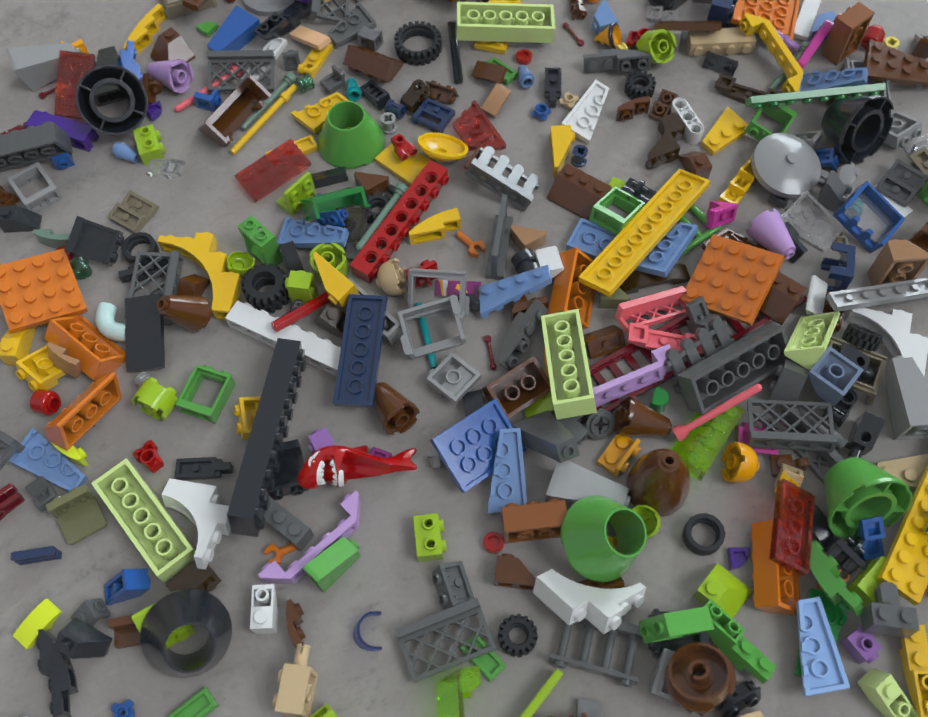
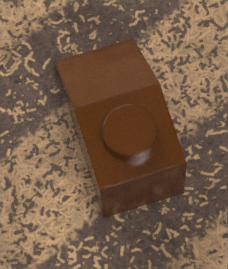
M692 151L678 156L685 171L709 179L712 164L705 153Z
M504 553L502 556L497 555L494 586L534 590L536 579L519 558L508 553Z

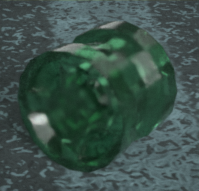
M306 73L302 78H296L297 85L302 93H306L308 89L312 90L315 88L309 73Z
M77 257L70 262L76 279H86L92 275V269L87 258Z

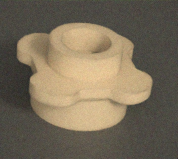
M565 92L564 97L560 99V104L566 109H572L576 102L579 101V97L574 96L570 92Z

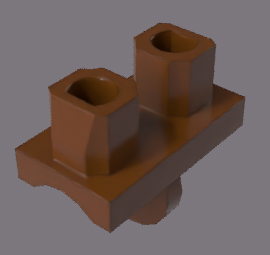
M144 73L142 84L146 90L148 104L150 105L156 102V95L163 91V85L156 79L151 80L149 74Z

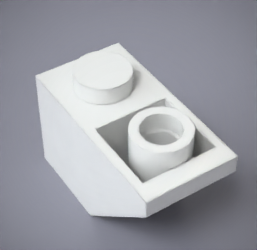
M252 585L250 630L255 634L277 633L278 607L275 585Z

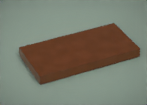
M657 21L654 24V30H721L722 21Z

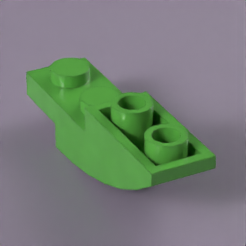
M807 536L803 537L808 564L826 597L834 606L842 601L857 617L864 612L861 605L863 600L855 591L850 592L846 588L847 584L839 576L838 562L830 554L826 556L822 552L824 550L823 547L815 539L811 541Z
M709 599L704 607L708 606L714 629L707 631L715 645L739 671L746 668L762 684L767 682L777 666L742 636L745 629L714 601Z

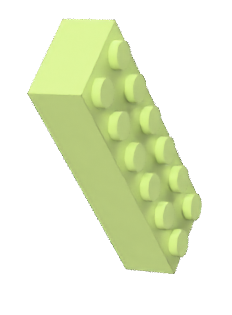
M457 2L456 40L553 43L555 18L554 5Z
M579 309L541 316L556 419L597 413Z
M127 458L91 483L155 575L164 583L195 560L194 554L196 549L135 466Z

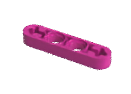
M828 19L823 22L798 58L797 62L802 69L832 28L834 23Z

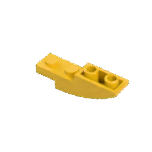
M919 625V631L908 638H901L902 649H899L908 691L918 717H928V640L925 625Z

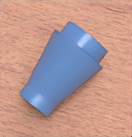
M525 65L519 66L520 86L523 88L532 87L535 77Z
M117 142L112 148V153L117 158L137 163L140 155L124 142Z

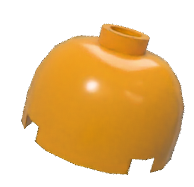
M734 442L727 444L721 456V461L725 464V469L720 468L723 479L728 482L745 483L754 477L760 467L755 450L744 443Z

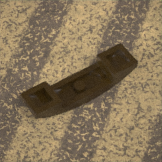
M720 74L714 85V88L723 95L745 104V99L751 96L785 93L771 88L764 92L736 84L737 78Z
M675 264L666 278L635 270L619 288L628 295L638 293L640 288L670 282L673 285L689 282L690 275L685 264Z

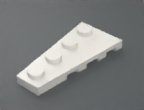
M595 80L561 123V125H571L572 132H575V137L586 144L590 142L609 87Z

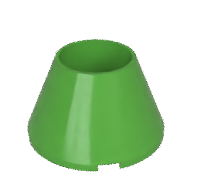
M342 101L333 105L327 113L318 136V149L322 158L336 168L344 166L347 170L356 169L357 166L364 164L366 166L375 161V157L383 151L385 145V137L380 125L360 104L353 101Z
M852 457L836 463L828 470L824 478L828 526L834 535L843 539L848 535L853 539L858 537L860 519L882 516L883 524L889 528L907 512L912 503L913 494L904 481L863 458Z
M591 495L576 501L566 512L561 525V544H564L568 556L566 557L567 561L578 574L595 582H609L623 576L637 559L647 540L646 526L640 515L621 503L602 495ZM607 522L613 526L616 532V549H613L608 541L606 534Z

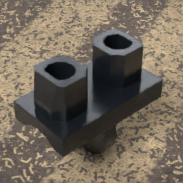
M631 177L621 188V190L645 202V205L657 193L645 186L646 181L640 180L638 182Z
M834 534L829 537L832 542L825 551L835 560L844 553L847 557L839 565L847 573L851 574L858 568L864 570L868 566L855 553L857 551L862 555L865 552L862 548L864 540L861 537L853 539L848 535L845 538L848 545Z

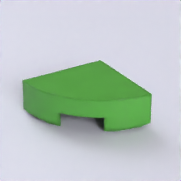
M203 22L196 26L197 31L207 37L219 28L215 22Z

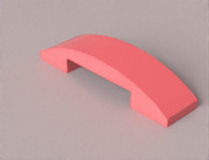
M630 322L627 342L649 350H655L669 344L672 349H676L679 352L682 350L680 342L683 338H690L695 341L696 336L691 333L679 335L649 329L648 325ZM699 345L698 347H696L699 355H703L702 349Z

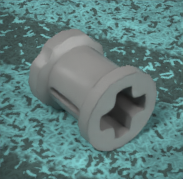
M391 112L382 114L380 119L383 124V133L386 135L394 134L397 131L395 115Z

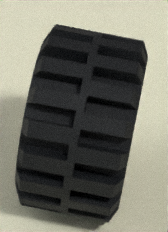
M261 263V266L255 265L252 270H247L248 274H244L241 281V290L247 303L251 304L255 309L259 311L262 309L267 313L269 311L274 313L276 309L281 310L283 308L282 305H287V299L290 298L288 290L285 288L287 276L283 269H280L277 265L273 266L272 263H268V265ZM274 285L269 291L258 292L263 286Z

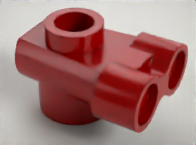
M641 28L638 31H629V36L626 40L627 47L636 46L641 36L645 32L650 31V29Z
M400 133L390 140L394 146V152L400 161H405L409 156H414L418 152L414 144H410Z
M152 440L147 441L142 448L135 450L133 453L137 462L143 463L152 473L157 472L164 466V462L157 452L158 447Z

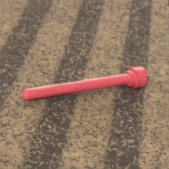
M232 65L229 70L233 73L239 67ZM241 70L236 77L239 78L244 75L243 71ZM226 73L221 78L225 81L230 74ZM217 79L212 82V87H218L222 82ZM208 86L198 91L200 93H210L208 92ZM193 95L176 105L174 110L180 112L194 103Z
M755 384L690 423L674 426L672 428L673 432L680 442L685 440L690 431L760 392L762 386Z

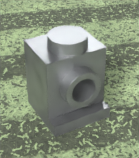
M363 26L358 31L359 46L377 51L383 44L382 30L375 31Z

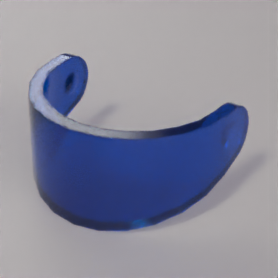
M380 611L366 613L354 626V641L363 650H382V647L370 646L365 643L360 635L362 620L370 616L382 615Z

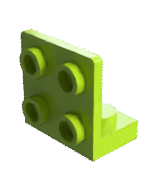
M305 173L276 201L277 205L291 216L302 209V199L316 195L311 173Z

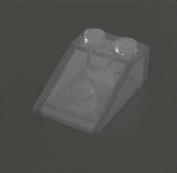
M808 190L796 197L780 214L783 222L788 221L800 234L797 239L820 252H824L845 229Z

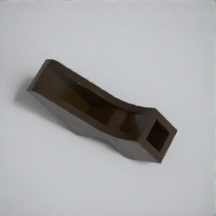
M676 113L660 118L658 131L662 137L647 155L648 160L645 164L647 170L657 168L667 162H673L678 158L681 147L677 141L683 137L685 126Z

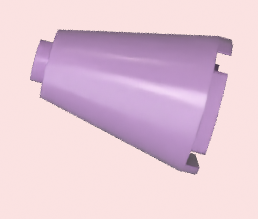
M185 60L151 62L147 67V73L150 78L158 80L162 85L176 93H184L191 87L189 84L190 81H193V70L191 65Z
M773 209V212L766 210L752 220V227L750 229L747 227L746 233L767 250L784 255L786 260L794 256L796 247L780 213L776 209Z

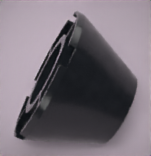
M101 65L92 68L82 76L76 88V105L81 117L90 127L100 133L107 135L127 134L135 130L143 122L147 114L148 96L142 82L134 73L121 66ZM111 85L123 91L128 101V107L123 116L110 118L99 112L95 106L94 95L100 87Z
M881 95L840 98L834 101L826 110L821 127L826 137L845 162L860 164L864 162L863 159L867 156H873L886 140L894 119L891 117V110H894L890 99Z
M193 588L176 590L168 593L167 596L160 599L157 603H154L147 612L141 626V648L148 663L160 673L174 678L195 677L209 671L223 658L231 642L232 623L228 610L213 594ZM183 625H199L209 632L205 645L192 654H177L166 645L170 634Z

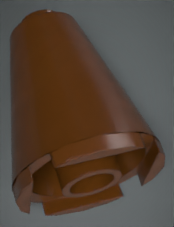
M164 295L157 302V310L160 314L191 332H200L201 328H205L211 319L212 309L208 305L209 300L200 295Z
M386 382L376 384L374 404L384 430L390 435H395L394 432L398 431L400 434L404 433L418 420L416 418L417 413H420L418 407Z
M625 396L619 404L622 407L620 411L616 410L614 416V431H617L616 434L665 437L671 432L672 424L666 416L631 396Z

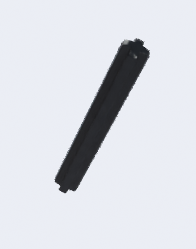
M453 20L448 22L454 83L462 84L463 74L459 42L456 40V22Z

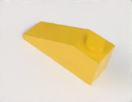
M571 125L550 127L554 178L562 169L571 151L572 142H575V132H572Z
M315 251L313 256L325 290L329 294L327 298L334 305L339 304L344 308L348 303L349 294L358 293L355 284Z
M36 327L15 333H10L8 329L0 342V359L6 365L16 366V361L29 354Z

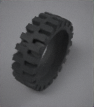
M415 21V24L408 22L409 25L404 24L403 28L400 27L396 31L394 36L396 55L405 64L408 62V65L412 66L414 63L415 66H418L421 63V66H424L425 62L430 64L431 60L434 62L436 57L440 56L442 39L441 33L438 28L436 29L435 25L431 26L429 22L425 24V21H421V23ZM414 36H425L434 42L432 46L421 51H412L403 46L407 39Z

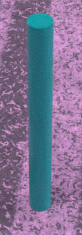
M421 302L415 303V306L422 305ZM425 316L420 317L418 321L424 345L432 344ZM435 353L427 355L430 369H435L438 365Z

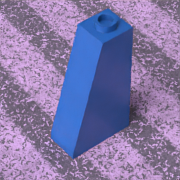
M236 5L208 43V50H240L257 36L253 30L260 25L259 19Z

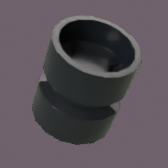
M531 249L520 250L511 258L517 274L540 267Z

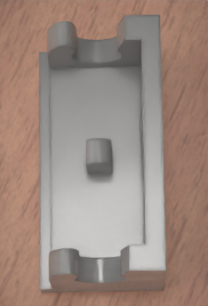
M662 647L649 691L673 701L666 687L665 670L675 652Z

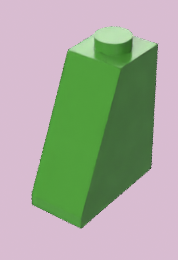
M343 536L308 562L303 569L309 578L325 593L361 556L358 551L360 547L354 540L350 539L348 541Z

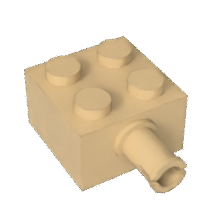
M297 644L294 664L284 663L283 669L279 670L277 682L280 683L279 691L274 694L273 698L274 711L283 717H310L318 673L312 667L307 666L311 646Z

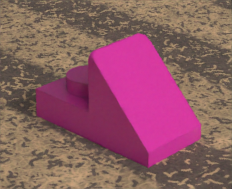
M710 201L706 227L712 229L735 221L738 204Z

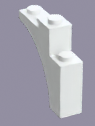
M865 307L849 310L846 321L855 323L883 336L881 342L885 345L892 358L895 356L912 357L925 376L928 338L920 334L910 333L912 313L892 309L889 314H886L883 311H875Z
M169 478L161 494L164 505L184 514L197 528L198 543L194 559L198 569L206 570L208 563L213 560L216 544L220 543L222 535L229 536L231 527L227 517L229 506L219 504L220 495H218L216 486Z
M551 569L536 577L533 593L568 625L577 621L580 622L586 618L599 631L605 634L620 626L622 622L621 616L643 604L646 587L642 583H637L629 587L616 589L596 588L569 580Z

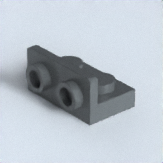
M462 560L440 564L432 572V582L437 588L438 600L443 610L474 598Z

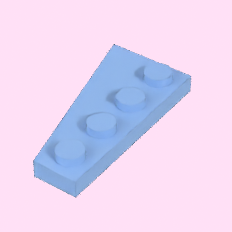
M820 597L798 600L796 602L803 697L850 688Z

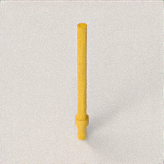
M292 84L279 95V99L229 150L231 154L235 155L283 103H287L291 99V95L298 89L295 84Z

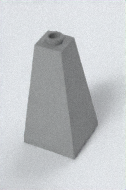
M71 42L5 49L13 71L33 92L84 64L81 58L83 56L81 50L78 47L75 48Z
M895 356L885 366L894 440L928 438V382L912 357Z
M567 460L562 463L557 461L546 493L545 502L554 498H558L560 501L565 500L568 510L576 501L591 495H602L628 507L631 496L627 495L629 488Z

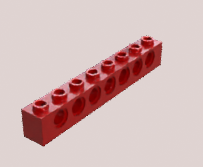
M429 160L351 262L352 274L369 284L378 277L379 267L390 260V256L399 249L402 240L408 237L411 228L417 225L423 212L429 209L431 201L438 197L440 189L447 185L449 181L447 168ZM370 259H375L374 262L368 263Z

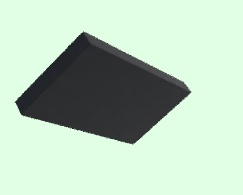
M160 293L125 298L126 372L133 373L165 368L164 316L157 310V302L163 296Z

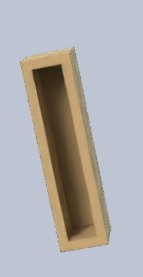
M740 27L721 28V30H688L686 38L688 56H704L707 51L718 55L753 53L756 44L755 34L747 37Z

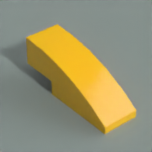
M458 207L435 214L409 231L410 245L444 239L445 232L461 229Z

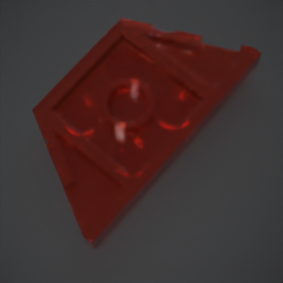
M476 100L472 101L468 110L465 109L461 116L453 122L454 130L468 146L469 151H475L478 146L482 148L491 146L494 150L506 149V143Z

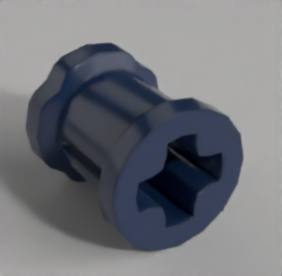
M392 99L388 100L385 105V113L391 112L399 120L404 117L407 109L406 106L399 105Z
M576 145L573 148L572 153L574 156L571 159V163L573 166L581 168L586 165L588 149L584 145Z

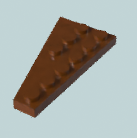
M871 39L868 41L864 59V67H867L868 70L867 80L873 78L878 82L889 80L894 84L911 86L922 84L923 87H928V61L899 51L896 48H891Z

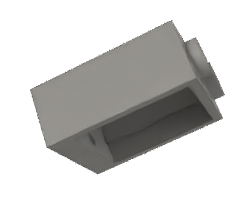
M39 162L7 178L26 208L32 212L38 213L63 199L61 193ZM43 176L49 186L25 198L20 188Z

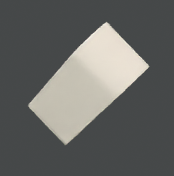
M675 98L672 102L670 114H677L685 126L683 137L689 144L696 145L701 141L704 126L684 98Z

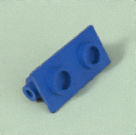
M345 209L320 212V219H316V222L321 226L332 225L342 227L345 226L343 221L347 218L348 212Z

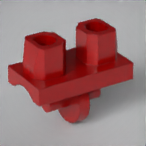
M426 259L418 267L419 269L438 270L435 260L429 261ZM408 268V269L405 270V273H406L405 275H406L407 281H408V270H409L410 268ZM416 276L415 289L424 284L427 287L432 286L431 281L436 278Z

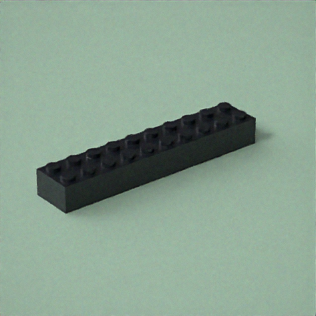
M277 339L227 512L233 534L258 537L259 531L264 529L265 510L268 511L270 506L269 493L270 491L273 492L275 487L274 474L279 472V455L284 453L285 445L283 440L288 437V421H292V406L297 403L298 393L296 391L297 388L301 387V372H304L306 368V360H304L305 350L302 349L301 341Z

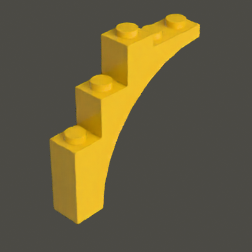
M196 232L194 238L159 235L158 243L163 251L170 253L172 251H179L182 256L197 263L208 274L213 290L212 313L216 319L226 320L227 314L234 304L239 301L242 279L239 273L228 272L229 270L226 267L228 256L226 253L216 252L218 243L214 234Z

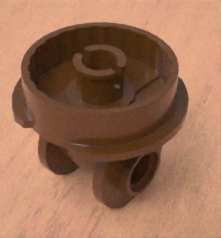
M695 642L680 647L672 655L669 665L665 670V683L670 696L678 705L691 713L695 712L699 716H704L706 713L713 711L714 706L721 703L728 694H732L735 691L736 673L730 660L719 649L706 643ZM696 672H699V673H700L699 676H696V675L694 676V674H695Z

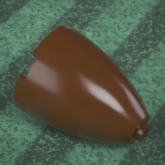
M664 448L652 450L640 457L631 468L626 482V486L629 488L627 495L631 496V503L634 506H650L663 517L677 512L683 506L690 489L689 468L683 457L673 450Z

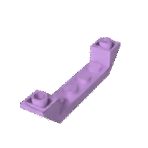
M667 344L651 351L652 364L593 387L596 407L663 380L668 366L665 364L667 360L665 353L671 346Z
M355 491L347 494L340 504L349 518L342 519L334 531L326 533L321 538L319 544L315 547H310L304 553L305 556L299 561L296 560L291 563L286 572L282 570L275 560L264 565L258 574L263 582L295 584L306 574L303 567L343 536L347 538L358 529L361 507L359 493Z

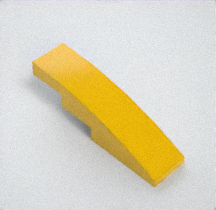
M159 3L141 19L127 39V41L134 42V49H137L136 56L153 43L152 36L160 30L159 24L167 18L163 6ZM127 41L123 47L124 50L126 49Z
M751 157L739 169L737 175L719 197V202L739 204L757 179L752 170Z

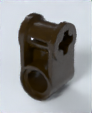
M420 79L415 80L401 97L400 104L405 105L407 110L414 114L424 100L430 96V87Z

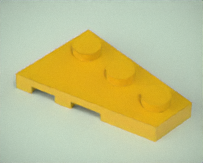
M339 92L320 99L319 103L312 106L308 104L304 106L305 109L298 112L295 110L290 113L292 118L315 134L322 128L329 109L338 102L349 100Z
M727 106L703 139L701 146L714 156L747 134L744 130L748 124Z

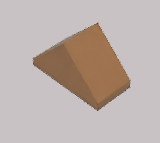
M511 225L510 238L519 250L531 249L534 251L545 245L547 231Z

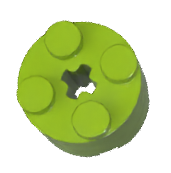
M664 29L645 32L636 44L638 51L651 54V64L669 62L675 55L674 48L677 45L673 33Z
M321 243L310 252V266L318 282L323 284L313 256L315 251L346 277L349 267L345 251L340 245L336 243Z
M149 377L147 380H144L132 397L131 402L135 406L138 403L141 406L140 410L156 420H160L162 417L163 421H166L176 406L178 398L175 395L177 391L169 386L165 388L159 384L158 380Z

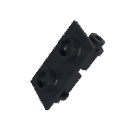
M707 51L702 67L733 77L739 64L736 60Z
M745 681L736 686L734 691L737 695L736 697L728 694L715 708L718 711L721 709V717H736L743 709L754 707L761 700L760 686L756 688L753 681Z

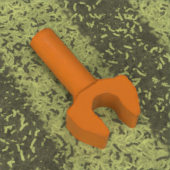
M462 231L456 234L469 247V256L479 258V253L475 249H480L485 253V244L482 240L473 242Z
M291 543L281 548L271 544L263 553L269 555L275 552L276 557L268 560L267 563H272L275 560L279 565L282 563L281 560L284 555L297 550V548Z

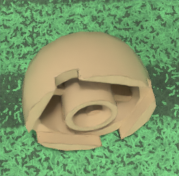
M397 258L383 263L379 267L378 278H376L378 288H382L385 293L391 296H398L408 292L406 289L408 281L404 267H399L398 263L400 261Z

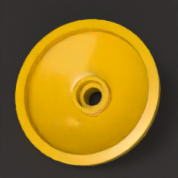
M425 133L418 137L417 144L421 151L438 162L457 161L464 158L468 153V146L462 140L451 135Z

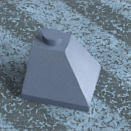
M829 346L808 372V376L816 394L834 407L845 396L863 372V369Z

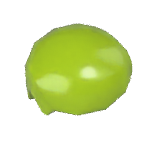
M232 252L226 261V267L229 272L239 273L241 277L244 274H248L247 270H252L255 265V258H252L249 252Z
M637 505L632 508L643 519L647 530V538L655 536L661 527V518L658 512L647 505Z

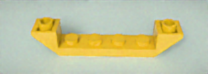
M749 13L743 14L739 22L740 29L747 37L759 33L760 38L775 57L777 64L785 72L788 79L781 87L782 92H798L804 71L768 19Z

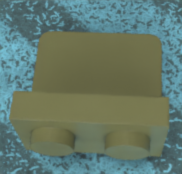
M85 484L73 488L71 492L56 497L52 502L45 505L48 512L57 518L66 542L69 545H74L107 526V521L94 492Z

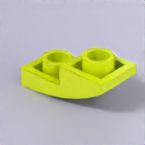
M53 444L55 448L74 463L84 467L89 465L85 459L87 454L81 447L77 449L73 445L66 451Z
M44 599L26 617L12 636L23 647L31 649L39 637L38 630H50L62 611L49 599Z

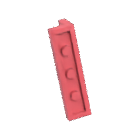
M684 286L620 303L615 318L626 333H628L629 325L625 320L628 319L636 321L637 324L651 326L678 318L687 313L684 307L686 303L680 299L687 290ZM680 305L683 310H677L672 307ZM662 310L668 312V314L662 315L656 312ZM645 314L651 316L652 319L647 320L640 316Z

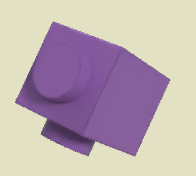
M327 427L317 429L312 435L308 436L311 441L308 446L312 454L325 446L335 445Z
M862 626L840 641L858 664L865 661L870 664L879 657L877 652L883 648L872 634L862 632Z

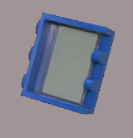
M868 181L858 186L832 215L870 253L883 247L905 221V218Z

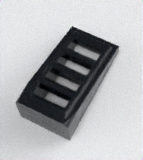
M372 80L360 87L362 94L379 111L385 108L388 100H391L389 93Z

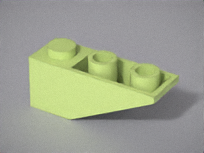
M871 668L857 682L869 701L885 717H918L917 712L890 673Z

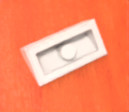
M556 246L535 251L540 267L549 266L551 278L564 270Z
M816 275L811 276L805 308L806 316L822 314L828 285Z

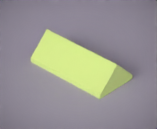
M840 312L801 316L784 350V355L806 369L811 370L826 351Z

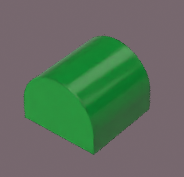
M656 387L649 407L659 413L663 412L669 400L668 392L663 388Z

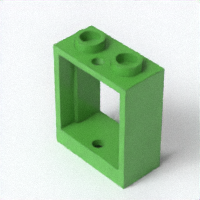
M779 103V106L769 107L768 104L762 105L763 107L758 108L744 132L758 141L773 134L756 122L761 113L764 112L783 125L778 133H786L797 112L783 103Z
M615 186L592 207L589 220L618 235L644 207L645 202ZM614 204L630 214L623 218L607 208Z
M252 215L237 226L247 251L260 263H265V265L272 263L275 266L284 261L276 237Z
M196 364L175 405L181 413L216 424L236 383L232 375L226 371L218 372L210 366ZM203 379L223 384L212 408L192 402Z
M708 606L663 613L639 621L640 633L644 644L691 636L714 629Z

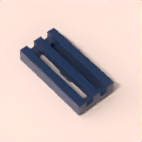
M54 546L11 553V560L18 563V565L62 559V552Z

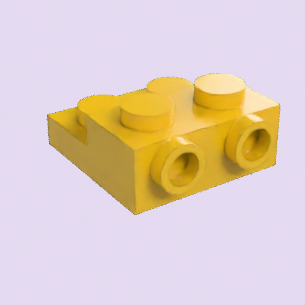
M47 345L15 362L17 377L21 381L24 379L28 381L30 389L34 392L39 389L49 390L58 385V379L67 374L56 367L48 358Z
M261 396L239 397L237 405H234V416L239 419V422L236 423V433L241 434V440L249 439Z

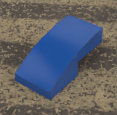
M882 516L860 519L858 537L864 540L862 548L865 550L864 554L860 555V558L866 561L881 556L885 557L882 538L886 536Z

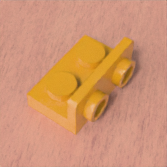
M617 434L598 459L597 465L615 477L620 472L624 474L630 465L628 462L630 458H635L640 452L639 444L641 440L637 438L634 441L628 436Z

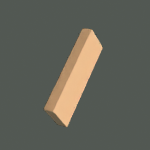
M302 25L289 33L291 39L317 50H322L331 43L329 36Z

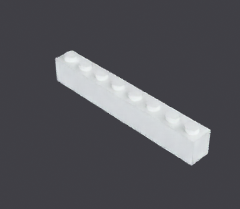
M237 301L225 317L229 327L274 348L278 338L301 341L302 349L305 350L304 360H306V363L337 377L341 346L334 345L330 340H323L310 331L305 332L295 324L275 332L271 327V322L280 317L270 316L266 311L262 309L259 311L247 302Z

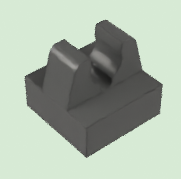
M287 50V52L282 53L285 70L298 69V66L301 64L298 50Z

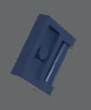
M426 98L413 114L411 121L435 130L436 133H443L445 127L455 116V110L430 98ZM424 115L440 123L435 124L427 119L422 118L421 116Z

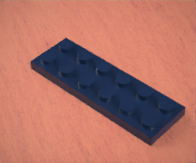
M349 294L333 399L334 406L374 407L387 296Z

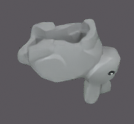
M853 162L844 164L836 170V174L846 187L845 193L847 194L851 193L854 187L853 183L860 172V168L855 166ZM821 170L818 182L824 184L829 173Z

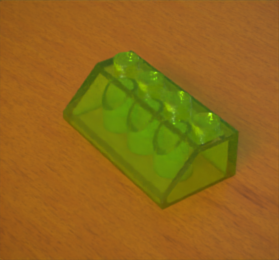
M735 405L690 431L685 440L681 442L677 440L671 450L683 457L691 476L700 481L702 480L743 415L744 409ZM695 413L690 422L702 416V414Z

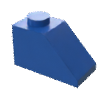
M123 569L104 584L106 605L134 599L147 592L151 584L147 569Z

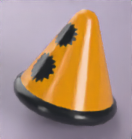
M615 22L611 23L610 26L595 36L594 41L615 49V45H620L622 42L620 27Z

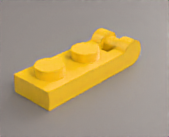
M329 43L322 50L313 48L304 62L298 66L297 72L314 78L332 52L333 44Z

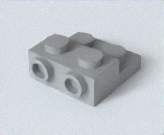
M896 110L891 112V117L894 119L884 144L897 149L900 146H907L910 140L913 138L918 139L921 136L922 121Z
M453 352L448 356H444L435 369H431L426 376L427 385L440 396L444 395L455 405L481 379L479 372Z

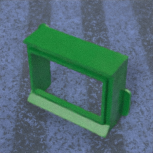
M363 185L354 188L347 187L301 200L305 213L303 220L306 221L320 219V212L331 211L350 205H359L362 208L371 206L367 204Z

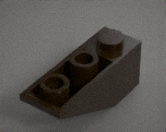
M329 302L314 322L327 332L342 339L346 314Z

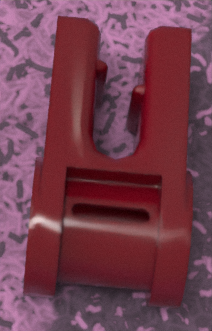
M12 483L0 489V521L25 501L24 497L17 492V488Z

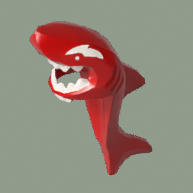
M341 445L325 446L311 454L299 473L297 482L306 489L319 488L324 484H332L339 488L343 487L348 479L416 470L417 465L411 461V458L417 450L411 448L393 457L382 458L368 454V446L366 445L355 448Z

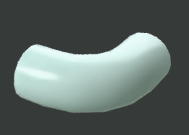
M106 302L99 303L95 316V323L99 332L107 339L126 342L125 323H117L115 321L117 307Z

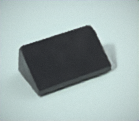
M344 166L311 174L315 189L348 181Z

